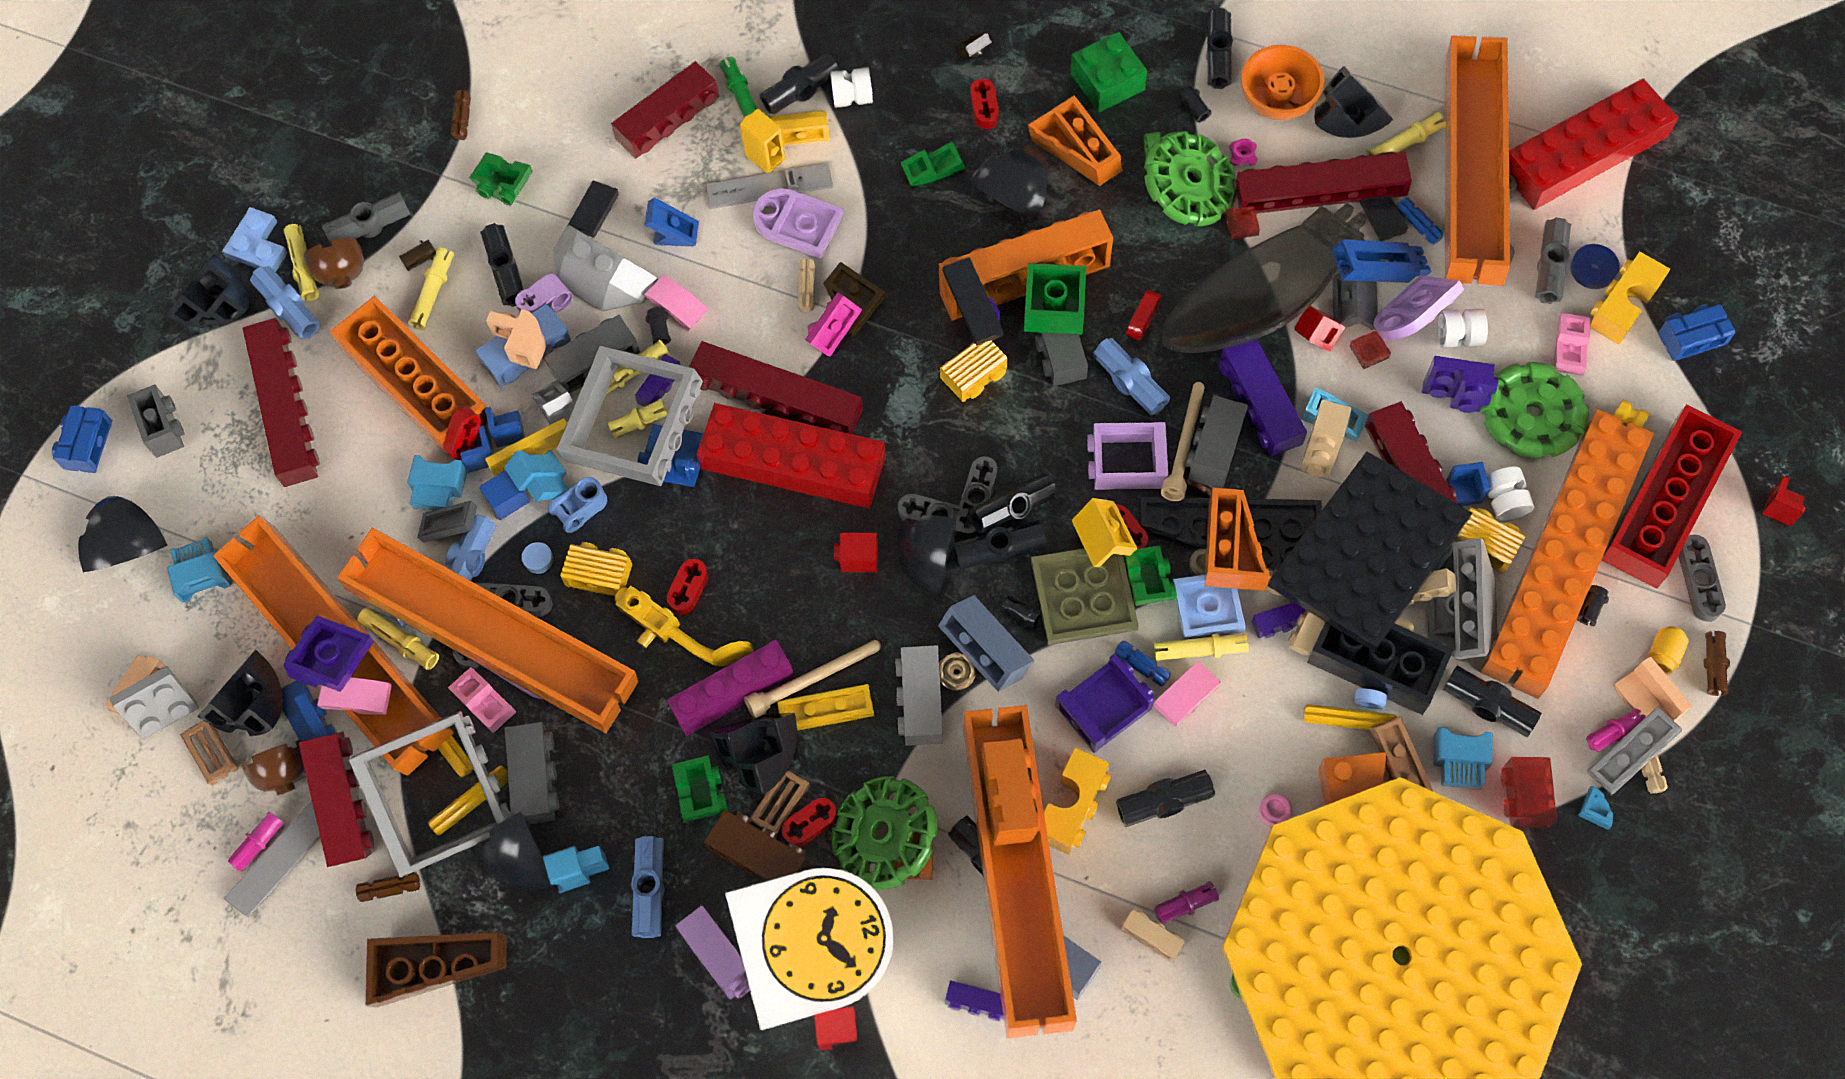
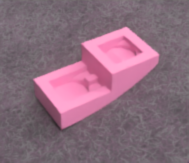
M663 275L644 295L656 307H662L665 312H668L687 331L708 311V308L701 301L666 275Z
M1567 313L1560 314L1554 354V367L1557 368L1556 371L1579 375L1584 374L1587 344L1590 340V317Z
M1198 661L1176 680L1154 702L1153 706L1174 726H1177L1196 709L1199 703L1218 688L1221 681Z
M472 667L448 687L492 733L496 732L516 713L513 707Z
M352 677L349 678L341 692L321 685L317 706L322 709L352 710L357 714L386 715L392 685L386 682Z

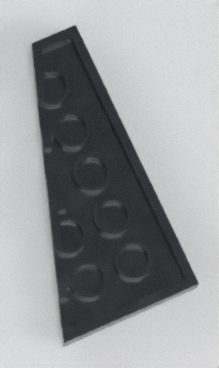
M1141 497L1140 525L1145 531L1206 549L1210 498H1184L1181 501H1170L1164 497ZM1246 499L1253 519L1254 531L1261 545L1266 569L1274 572L1275 569L1280 567L1322 511L1321 500Z

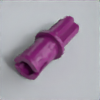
M1208 881L1206 884L1188 892L1182 890L1179 892V896L1156 905L1154 911L1157 919L1161 923H1167L1187 913L1193 915L1194 910L1218 901L1219 895L1216 888L1211 890L1214 884Z

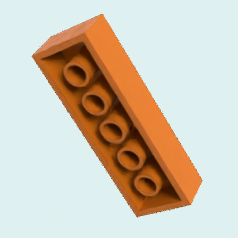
M1097 210L1094 212H1084L1078 217L1067 221H1057L1051 226L1040 230L1028 231L1023 236L1014 239H1004L996 245L987 248H977L969 254L951 257L939 264L940 295L953 321L963 316L943 274V266L970 257L988 298L991 297L994 303L999 305L1026 296L1028 263L1086 266V275L1110 267L1113 236L1101 211Z
M375 295L329 331L338 347L447 456L449 455L444 451L443 444L452 415L458 409L469 407L480 417V426L488 423L485 403Z

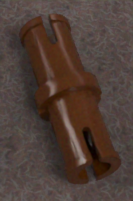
M1709 631L1705 633L1707 658L1703 660L1704 667L1707 669V694L1719 696V691H1721V695L1724 696L1729 693L1727 669L1730 667V660L1726 658V633L1714 631V637L1712 632Z

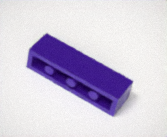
M1255 335L1223 347L1219 368L1222 374L1230 379L1232 383L1231 389L1236 400H1241L1243 404L1248 405L1245 417L1249 424H1254L1261 447L1267 449L1270 456L1273 457L1303 445L1307 430Z

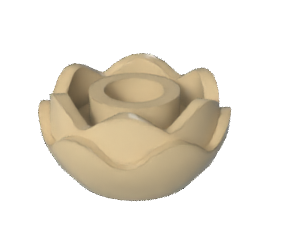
M952 653L939 662L940 682L950 690H963L974 681L976 676L975 666L964 654ZM956 670H958V671L960 672V673L957 674V675L954 674V671H956Z

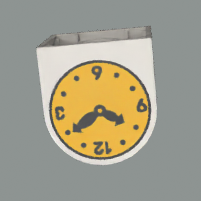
M830 868L812 869L726 893L761 1030L840 1008L859 1000L874 988L889 964L893 948V928L888 910L877 892L865 881L851 873Z

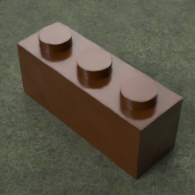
M724 810L704 841L708 850L763 883L803 872L808 866L807 859L803 856L804 850L791 842L787 846L776 840L778 836L766 827L762 826L759 830L750 825L751 820L738 811L732 814Z

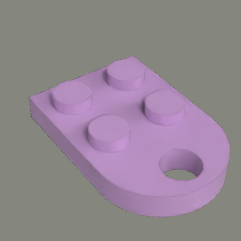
M774 189L763 194L757 200L753 209L755 227L761 236L820 259L844 215V210L841 207L790 189ZM766 207L776 209L771 215L762 213V210Z
M1420 275L1379 312L1374 319V328L1381 339L1388 341L1412 335L1426 324L1432 322L1435 316L1446 306L1452 304L1464 289L1459 280Z

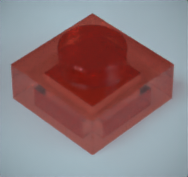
M1254 206L1226 210L1225 217L1231 239L1259 236L1260 228Z
M1376 330L1352 340L1349 346L1363 369L1387 360L1391 355L1390 350Z

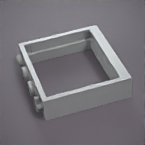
M600 346L559 442L557 451L567 462L661 486L666 473L671 470L673 455L681 446L685 425L691 421L692 408L696 398H699L701 395L700 388L703 380L694 368ZM617 366L681 381L647 465L584 449Z
M461 711L370 748L349 759L400 877L490 838L489 831L511 817L507 803L501 804L497 792L501 791L496 776L494 773L488 775L484 763L488 762L487 755L482 745L476 746L472 738V734L476 733L469 715L463 717ZM455 725L496 822L411 858L369 760Z

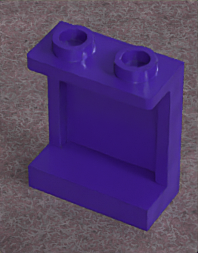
M1116 654L1110 656L1109 662L1073 690L1068 692L1065 689L1056 696L1055 707L1093 753L1152 710L1154 702L1152 698L1154 694L1145 682L1140 683L1134 677L1131 665L1125 659L1120 660Z

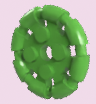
M1176 131L1161 137L1159 143H1154L1150 148L1144 164V168L1147 170V175L1144 177L1145 184L1153 202L1157 201L1164 209L1162 212L1172 220L1184 225L1193 223L1195 227L1208 226L1219 221L1221 215L1227 214L1231 209L1237 191L1234 187L1236 176L1227 155L1224 157L1218 150L1219 146L1215 142L1201 134L1195 133L1191 135L1187 131ZM1210 156V158L1215 162V165L1213 167L1209 163V161L1205 159L1206 157ZM1158 170H1165L1164 175L1158 174ZM1187 172H1191L1197 178V183L1189 180ZM1190 205L1195 206V212L1190 211Z
M1527 362L1526 365L1522 366L1515 363L1497 372L1494 375L1498 376L1497 391L1495 394H1491L1490 404L1481 408V413L1486 418L1484 422L1485 427L1494 440L1501 446L1504 444L1513 449L1512 453L1534 459H1541L1544 455L1555 457L1573 448L1578 443L1579 435L1585 433L1589 420V408L1587 405H1584L1583 399L1585 395L1582 389L1568 374L1564 376L1556 371V367L1540 362ZM1521 377H1528L1529 383L1522 384ZM1551 381L1552 383L1556 384L1558 388L1556 389L1552 384H1549L1547 382ZM1501 389L1509 393L1508 397L1501 394ZM1571 403L1572 409L1565 410L1564 404ZM1526 407H1537L1540 410L1541 415H1530L1527 412ZM1497 413H1503V418L1498 417ZM1561 425L1568 429V431L1563 432L1558 428ZM1514 429L1523 434L1520 440L1511 435ZM1546 439L1547 443L1542 444L1539 440Z
M884 776L865 782L864 787L858 791L853 790L838 809L836 827H832L831 833L832 852L834 858L839 860L841 864L840 870L859 877L872 886L874 890L897 888L904 885V880L909 876L915 877L920 873L934 851L931 849L933 838H937L938 833L935 808L927 802L928 795L923 789L910 780L903 778L899 781L894 776ZM896 793L894 801L889 800L890 796ZM870 798L874 804L865 808L864 802ZM915 806L918 811L912 815L908 810ZM850 821H853L851 831H849ZM887 824L888 834L885 838L878 840V828L881 825ZM914 833L921 834L918 845L912 844ZM856 847L858 853L851 857L852 849ZM903 861L904 865L896 869L894 863ZM871 863L876 864L874 873H871L869 869Z

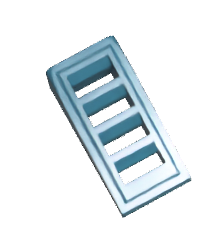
M1315 387L1302 420L1314 424L1318 412L1316 408L1317 405H1320L1321 400L1352 407L1348 424L1351 418L1357 421L1353 429L1349 428L1347 424L1344 437L1358 441L1368 415L1330 393Z

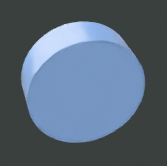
M535 542L529 544L522 553V562L531 573H544L553 564V554L544 543Z
M1365 688L1355 690L1354 702L1357 705L1370 709H1383L1385 707L1387 699L1385 693Z

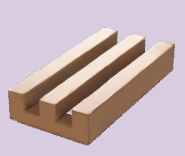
M202 720L180 734L209 785L213 786L217 783V779H224L228 776L227 773L230 771L235 772L239 769L216 728ZM202 729H207L226 765L222 766ZM196 734L214 765L215 772L211 773L191 738L192 735Z
M787 770L779 783L765 794L750 817V823L755 826L757 825L760 829L762 826L766 827L778 836L782 831L784 822L791 817L810 787V783ZM786 778L790 779L764 821L761 820V816ZM796 784L800 785L795 794L793 795V797L791 798L790 802L784 809L783 813L777 820L774 827L771 826V823L779 813L780 809L786 802L787 798L793 791Z

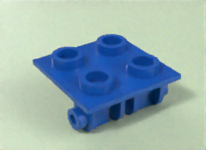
M652 425L645 452H639L638 463L648 464L663 427L662 425ZM683 430L681 446L675 451L671 460V470L666 473L663 482L695 487L700 470L697 451L704 433Z

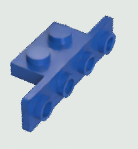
M296 680L282 688V709L298 740L304 741L337 733L332 723L327 724L323 717L327 714L326 710L317 706L318 698L314 700L305 683Z

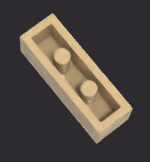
M1447 568L1432 572L1409 605L1414 604L1416 601H1429L1434 597H1447L1451 593H1456L1455 574Z
M1305 610L1304 614H1301L1296 622L1298 625L1296 631H1293L1288 639L1290 642L1288 648L1304 656L1311 654L1325 621Z
M1132 909L1123 923L1121 931L1173 963L1185 944L1182 940L1183 937L1176 932L1170 933L1165 930V926L1162 923L1149 920L1147 914L1143 911Z

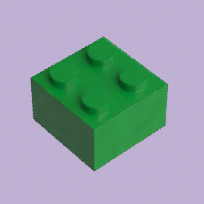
M1120 32L1073 53L1071 60V75L1098 113L1145 91L1147 69Z
M1028 263L1024 332L1082 335L1086 266Z

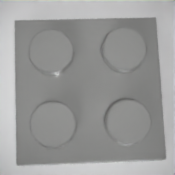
M168 666L110 697L112 706L142 739L199 709L195 698Z

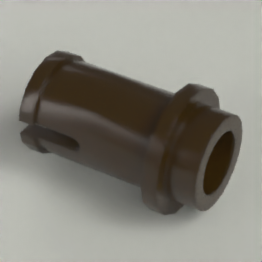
M421 240L420 245L399 255L408 272L426 260L431 259L432 261L434 259L433 256H435L436 251L429 240L425 242Z

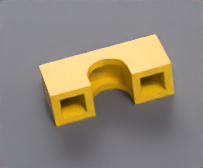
M1639 252L1633 261L1627 259L1618 273L1622 275L1619 281L1613 279L1604 294L1608 297L1605 302L1599 299L1592 309L1590 315L1594 316L1590 328L1620 344L1642 311L1634 306L1627 297H1635L1648 304L1667 276L1670 268L1642 252Z
M1076 747L1074 748L1062 773L1061 784L1074 790L1078 796V801L1069 808H1059L1048 803L1044 816L1050 847L1068 855L1073 846L1076 848L1080 847L1086 833L1082 826L1086 818L1089 820L1093 819L1099 805L1095 798L1099 790L1102 792L1106 791L1112 775L1108 774L1109 762Z

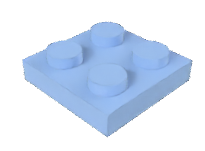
M1205 575L1173 579L1177 593V599L1175 600L1184 640L1208 637L1216 633L1222 635L1243 632L1245 630V622L1237 589L1204 586Z

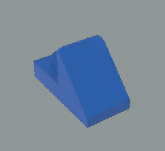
M657 198L648 201L644 226L655 231L654 244L685 247L696 245L698 220Z

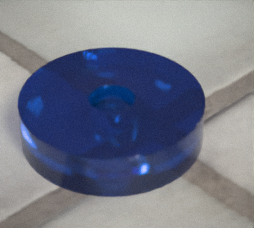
M1588 244L1577 250L1571 261L1570 271L1573 278L1580 285L1590 289H1602L1609 286L1612 280L1615 279L1620 265L1616 254L1608 247L1600 244Z

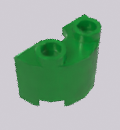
M486 152L469 178L477 186L475 190L480 196L486 199L493 197L511 206L533 171L531 165L514 161L511 164L501 156Z
M1160 546L1136 549L1130 556L1124 555L1135 606L1177 599L1174 581L1169 582V579L1166 578V575L1170 574L1169 559L1167 556H1162Z
M709 755L672 764L684 823L717 815L724 810L728 811L724 792L718 793L717 785L722 784L718 765L712 767Z

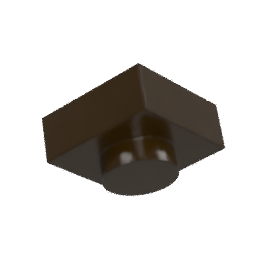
M974 32L956 44L954 48L958 56L974 58L984 52V47L990 44L991 40L987 33Z

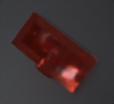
M1511 757L1504 767L1501 768L1500 773L1501 784L1506 786L1507 798L1504 799L1503 805L1505 817H1509L1510 826L1514 828H1549L1557 820L1550 757Z

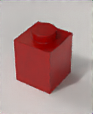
M840 533V543L834 544V561L840 562L841 572H877V533Z

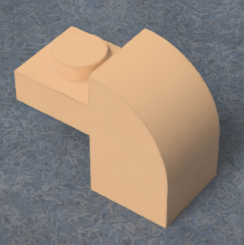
M521 309L518 318L507 312L500 314L490 311L486 322L492 335L508 339L504 349L510 362L537 369L544 355L546 343L534 315L524 309Z

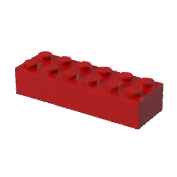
M1642 78L1509 150V174L1516 180V190L1530 207L1536 210L1667 138L1677 122L1678 116L1648 82Z
M714 403L697 451L698 461L703 470L868 509L871 508L886 458L883 441L719 403Z
M1686 404L1674 420L1606 548L1602 561L1657 589L1667 578L1742 431Z

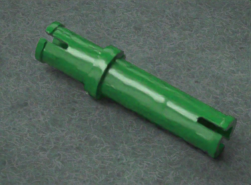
M727 57L726 59L730 67L726 65L724 59L720 62L719 66L727 80L726 86L729 92L733 93L742 115L745 117L748 114H752L757 107L747 87L748 81L744 75H741L736 59L734 57Z

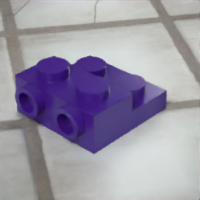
M1434 356L1422 384V393L1430 394L1435 398L1450 397V408L1459 409L1461 412H1480L1482 406L1490 404L1491 394H1495L1497 391L1498 376H1494L1495 364Z
M316 615L312 623L303 630L301 639L295 648L286 655L283 666L292 679L316 688L321 684L341 692L372 645L373 640L371 635Z

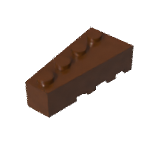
M499 932L367 939L365 1006L381 1007L506 968L507 935Z

